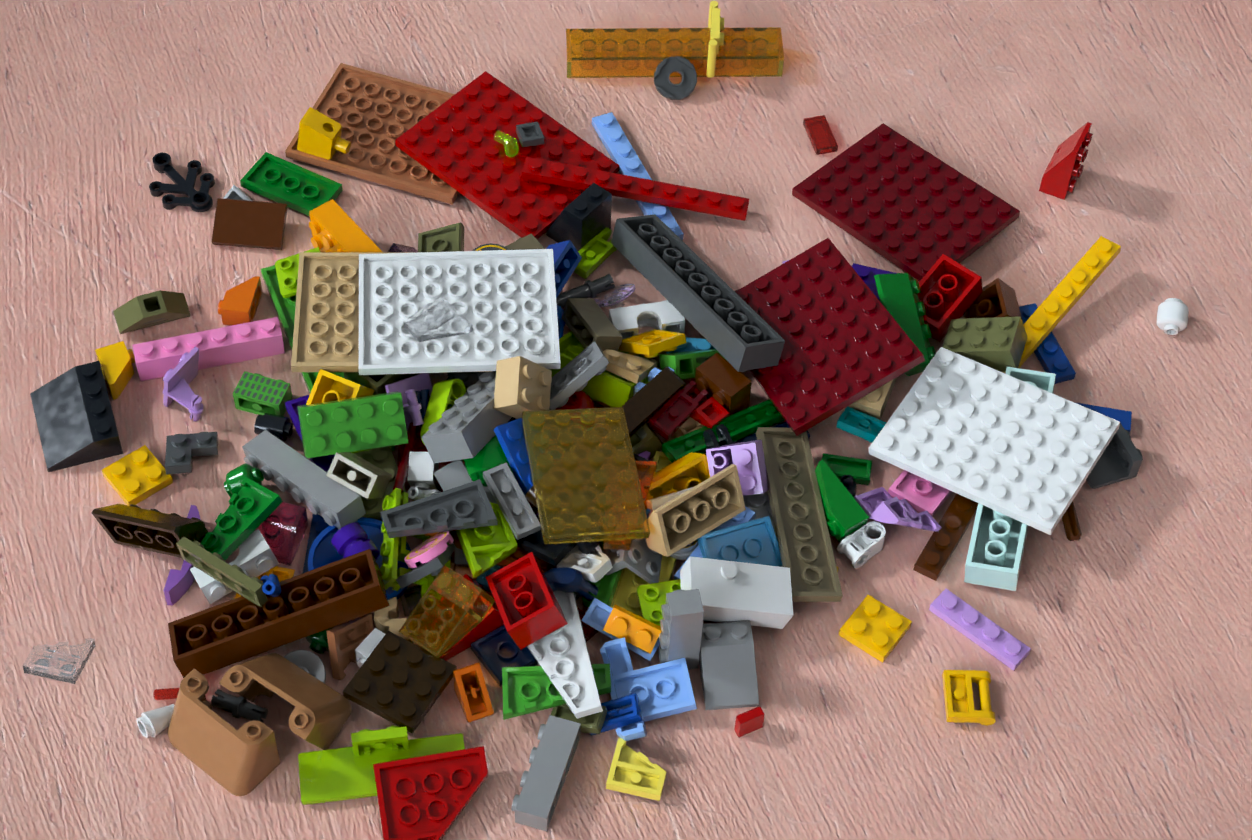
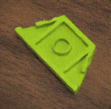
M490 502L498 525L456 530L473 578L480 576L516 552L517 542L513 532L496 503Z

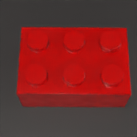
M944 254L919 282L921 292L918 293L919 301H922L925 306L926 315L923 318L925 324L929 325L931 337L940 342L947 334L951 319H960L983 291L981 276Z

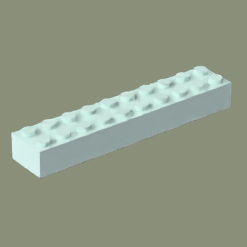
M1014 367L1006 368L1005 374L1054 394L1056 374ZM978 503L965 564L964 582L1016 591L1028 525Z

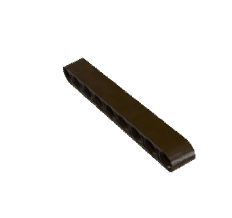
M668 366L665 367L535 483L527 492L525 498L544 515L551 510L550 506L566 492L570 493L642 428L680 389L682 390L686 382Z

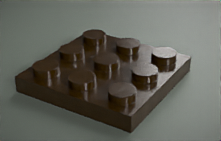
M388 631L343 690V696L399 727L407 726V731L413 734L453 678V671L457 670V666Z

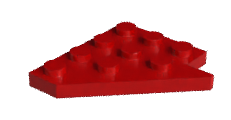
M484 746L373 764L384 840H441L488 777Z

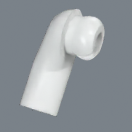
M411 487L408 490V497L415 501L440 493V491L437 489L421 490L417 487Z

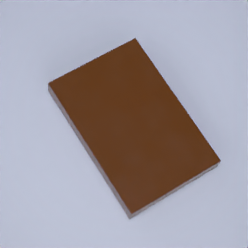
M218 198L211 242L213 245L282 250L288 206L284 203Z

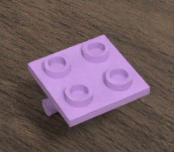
M194 347L189 353H184L179 360V364L174 369H169L163 378V405L168 407L175 400L188 409L190 419H193V421H199L201 418L200 414L203 412L201 396L195 395L189 386L190 382L198 375L199 349L197 347Z
M421 373L385 385L387 393L400 392L402 395L406 430L408 431L411 422H413V426L424 424L420 412L422 406L417 401L415 391L429 389V395L431 396L433 388L429 373Z

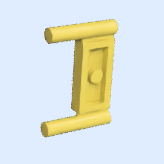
M711 1L709 6L707 37L710 38L706 72L709 78L715 76L717 54L719 55V46L724 45V32H720L724 31V18L720 17V8H718L717 1Z

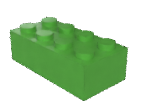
M400 392L297 406L306 458L334 455L336 452H353L408 443L402 395Z

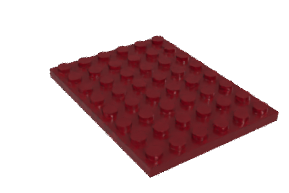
M884 123L792 188V195L919 282L942 254L960 264L1018 219L1020 214L1018 209Z
M829 238L736 291L785 340L777 366L749 371L796 436L925 361L920 350Z

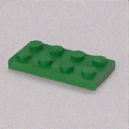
M267 152L240 180L241 187L277 203L287 204L289 208L307 216H310L309 211L332 199L335 200L343 191L342 184Z

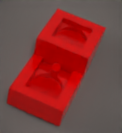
M695 388L689 396L694 399L700 391ZM711 397L710 399L706 398L690 417L712 429L729 416V412Z

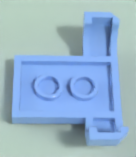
M625 637L603 644L600 653L604 664H610L611 699L614 700L636 693L639 697L638 704L641 708L640 714L643 721L617 728L616 733L620 738L630 741L646 737L645 722L697 709L685 658L634 670ZM631 704V705H628V706L621 707V708H617L616 710H621V709H624V708H627V707H631L632 704Z

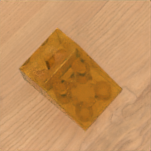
M444 565L399 632L439 658L483 620L495 600L483 589Z

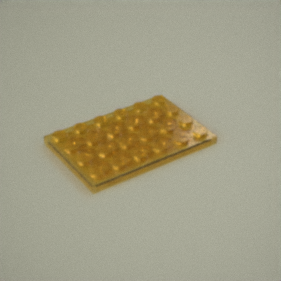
M624 408L523 411L522 424L544 544L649 538L650 528Z

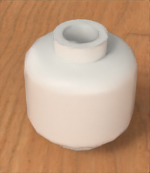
M1166 299L1165 302L1158 306L1157 326L1168 335L1178 334V332L1187 328L1189 308L1180 299Z

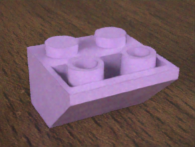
M762 440L706 449L710 477L734 464L737 466L743 496L761 494L768 491Z

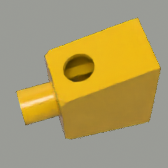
M309 107L299 123L298 151L329 160L336 151L347 154L350 150L351 142L341 138L342 125L311 107Z

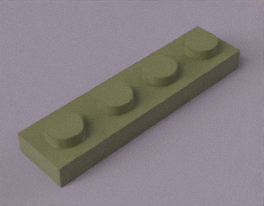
M183 536L176 543L183 560L259 607H262L268 600L262 590L263 583L258 578L247 576L240 567L235 564L231 566L226 563L219 554L215 552L213 554L210 553L196 540L192 542Z

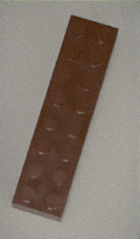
M371 549L281 581V594L277 597L266 594L268 600L262 607L240 596L168 623L173 660L183 678L194 668L204 675L390 606L381 571Z

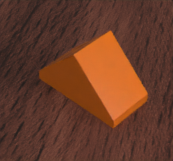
M480 663L454 670V691L467 722L469 723L494 714Z

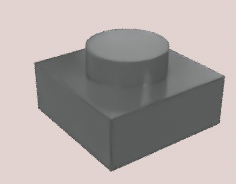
M538 122L516 125V133L522 148L544 144V135Z

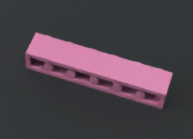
M278 317L133 344L140 381L164 377L169 369H174L179 364L182 355L186 352L189 353L194 347L199 349L198 370L285 353Z

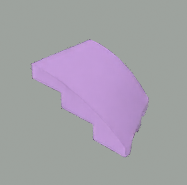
M883 487L854 496V499L867 513L869 518L875 521L939 532L942 528L927 510L917 513L905 498L899 500L897 497L892 498Z

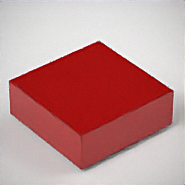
M756 707L736 716L734 730L738 737L763 728L765 714L761 707Z

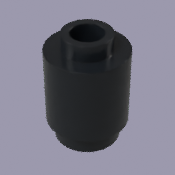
M265 413L264 415L257 416L254 432L259 435L264 430H267L285 442L287 437L290 438L292 436L293 423H290L289 417Z

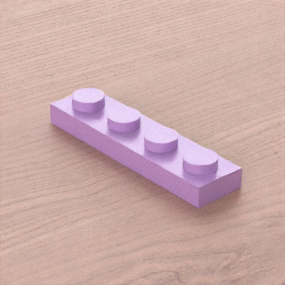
M945 589L930 604L929 610L1013 671L1029 655L1031 648L948 589Z

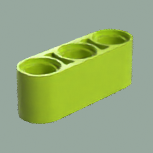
M452 379L434 384L424 417V424H422L421 437L429 430L431 424L437 422L442 417L443 412L455 404L454 401L466 393L462 380Z

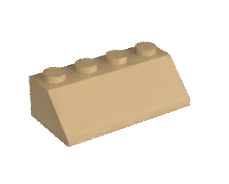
M734 464L728 466L654 510L643 525L648 548L669 557L746 510L737 466Z

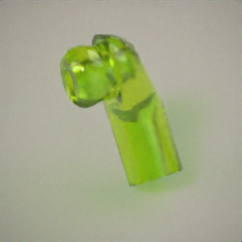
M498 130L495 133L494 140L503 144L504 152L507 156H516L519 152L517 139Z

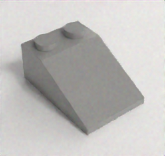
M738 621L703 624L699 667L705 710L759 706L751 622Z

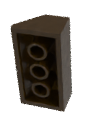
M114 504L96 508L92 511L93 516L114 543L179 558L182 557L176 543L183 536L192 542L196 540L201 543L208 532L205 528V523L198 518L192 517L189 519L181 517L176 513L166 514L156 509H142L133 504L130 506Z

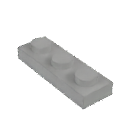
M504 463L484 471L483 478L516 539L519 540L540 531L541 524L508 464Z

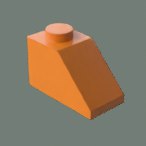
M255 276L226 291L224 299L220 300L218 305V314L222 316L223 325L232 326L253 322L262 295L260 277Z

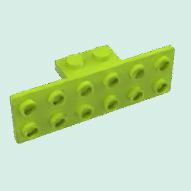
M390 726L380 730L363 729L359 732L351 733L352 747L299 753L301 802L303 805L377 796L373 764L465 749L463 734L408 740L407 726Z

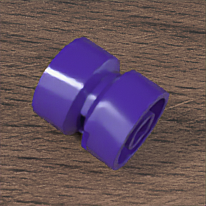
M357 522L342 527L334 534L331 540L332 545L343 558L371 549L375 560L380 555L378 548L371 539H368L367 533Z

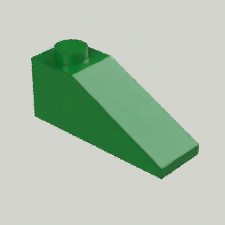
M821 460L815 472L829 534L834 536L840 543L845 537L863 527L868 521L869 516L826 462Z

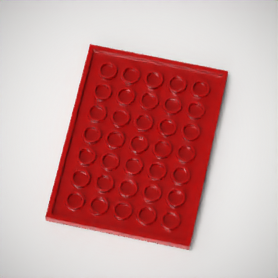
M486 71L395 140L396 147L521 238L532 234L536 239H539L547 232L563 209L585 191L522 179V169L526 156L611 173L619 172V165ZM538 122L544 135V144L522 148L516 133V125Z

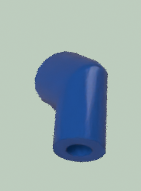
M270 574L269 576L264 575L261 577L260 580L263 582L262 590L265 594L273 597L281 594L280 582L276 575Z

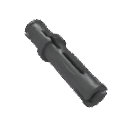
M607 274L593 281L587 280L579 287L560 293L556 298L557 305L564 308L568 298H595L597 294L615 288V285L611 284L614 283L613 278L610 274Z

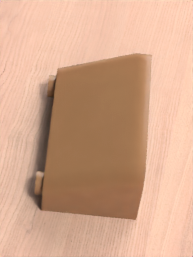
M269 653L231 667L219 682L223 687L247 698L251 702H254L255 697L260 695L271 698L276 693L295 706L289 717L290 729L302 739L323 750L329 749L352 711L350 701L342 694L277 653Z
M194 668L181 681L167 732L169 741L178 751L231 794L245 796L253 791L280 764L274 731L264 723L256 720L249 721L236 730L212 710L211 703L205 699L209 688L208 681L204 675Z

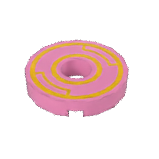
M449 531L441 532L414 548L407 554L404 561L409 568H417V562L420 561L421 564L430 562L446 551V548L449 547L447 543L452 544L454 539Z

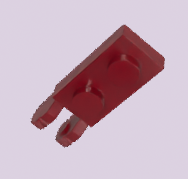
M693 380L690 381L649 420L648 426L668 440L706 400L709 392L704 389L694 399L691 398L689 395L695 390L697 383Z

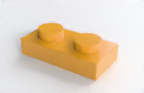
M615 604L603 631L619 639L625 637L626 642L651 654L661 633V626Z

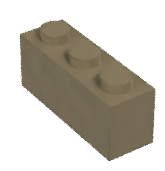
M567 299L562 319L584 349L595 341L602 351L606 349L618 351L622 344L623 336L594 299Z

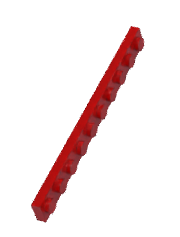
M527 156L521 175L522 179L586 190L595 183L610 192L612 196L742 221L746 220L749 205L748 198Z

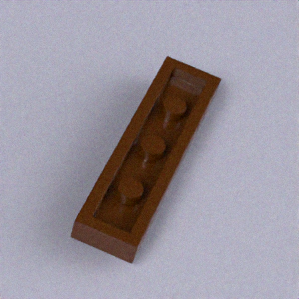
M959 494L955 495L939 522L942 528L939 532H933L914 564V571L937 581L974 518L978 506L977 502Z

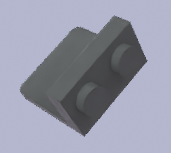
M1121 423L1116 434L1086 479L1091 488L1096 489L1134 478L1138 474L1143 460L1142 454L1139 449H1136L1131 441L1129 432L1123 428Z

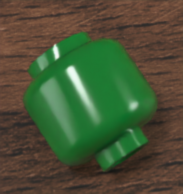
M245 463L227 473L224 487L228 495L232 497L234 493L238 494L242 488L241 482L244 477L262 485L264 477L260 469Z

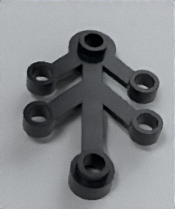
M162 152L153 157L155 170L159 173H165L175 184H164L159 181L152 182L149 185L151 195L159 197L163 193H178L188 196L175 197L172 194L163 196L162 203L165 209L171 210L176 206H190L193 211L205 212L212 207L213 200L209 195V190L215 185L214 176L211 173L201 175L200 190L196 191L194 189L197 175L202 172L199 161L193 160L188 163V173L185 180L172 167L169 154Z

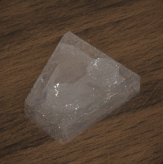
M443 296L403 321L404 328L419 342L471 333L473 331V324Z

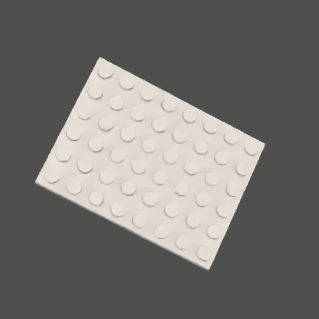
M553 249L359 254V375L496 371L498 360L522 356L547 369H560Z
M940 347L870 445L869 454L1051 535L1116 434L1120 421Z

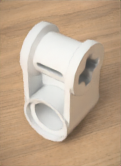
M870 521L853 534L845 537L838 545L837 551L840 554H844L852 562L851 564L854 568H859L883 549L886 534L885 527L879 522Z

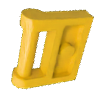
M982 670L943 671L946 721L980 723L986 726L994 724L996 722L995 713L991 709L989 684L991 683L990 672ZM972 683H976L979 687L981 710H974Z

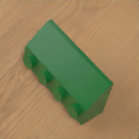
M908 273L874 275L880 302L920 350L925 359L924 362L904 374L911 376L921 373L925 370L936 352L933 346L930 347L928 339L931 338V331L923 318L926 315V310L923 302L919 301L918 293L921 292L919 282Z

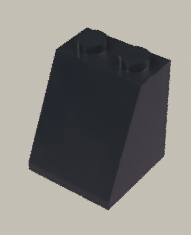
M593 183L563 209L547 230L546 236L557 243L571 240L577 251H579L605 228L611 229L612 194Z

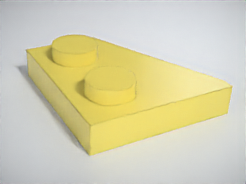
M618 738L606 782V789L660 801L666 779V771L657 764L651 763L648 757L640 751L636 753L626 745L625 740Z

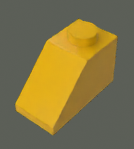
M124 341L95 350L97 360L100 361L103 376L113 400L119 398L134 375L132 363H136L132 349L127 350Z

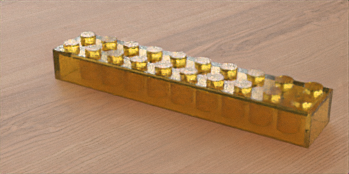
M710 28L566 29L567 78L654 77L657 66L664 59L674 56L688 59L694 65L697 77H707ZM724 28V31H720L724 32V45L719 46L714 77L782 76L784 52L781 28ZM673 72L669 77H681V75Z

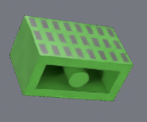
M245 371L233 392L236 409L258 415L267 413L284 416L287 411L285 402L293 399L290 383Z

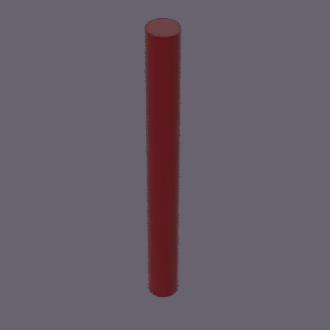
M413 422L409 424L407 432L408 443L404 444L393 490L395 488L401 489V494L403 493L408 473L410 451L413 452L419 425L413 426Z

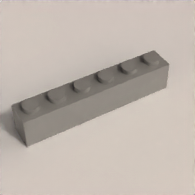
M264 430L242 446L246 456L244 458L246 464L259 468L264 479L273 481L282 492L287 491L296 502H302L313 514L322 516L328 525H334L341 529L366 514L359 494L327 477L326 471L267 430Z

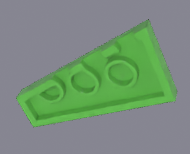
M592 664L599 695L610 693V664ZM541 666L502 667L503 720L566 703Z

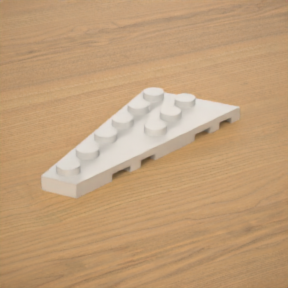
M554 591L553 593L568 624L527 647L574 716L578 719L602 712L603 709L574 592Z

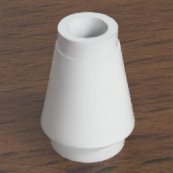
M171 704L141 713V717L136 720L141 734L145 738L150 736L154 738L166 729L170 724L175 705Z

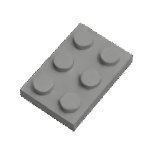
M595 341L552 377L549 407L552 411L563 407L573 393L583 390L593 376H598L606 370L610 362Z

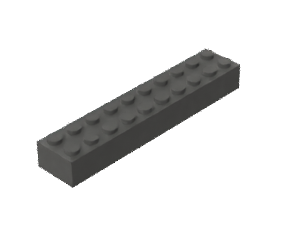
M655 214L619 218L616 220L611 243L700 332L738 372H745L747 370L778 365L785 340Z

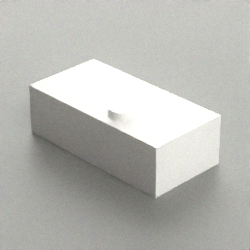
M690 556L680 570L681 590L699 589L704 609L703 621L722 623L750 621L751 626L783 629L794 615L790 568Z

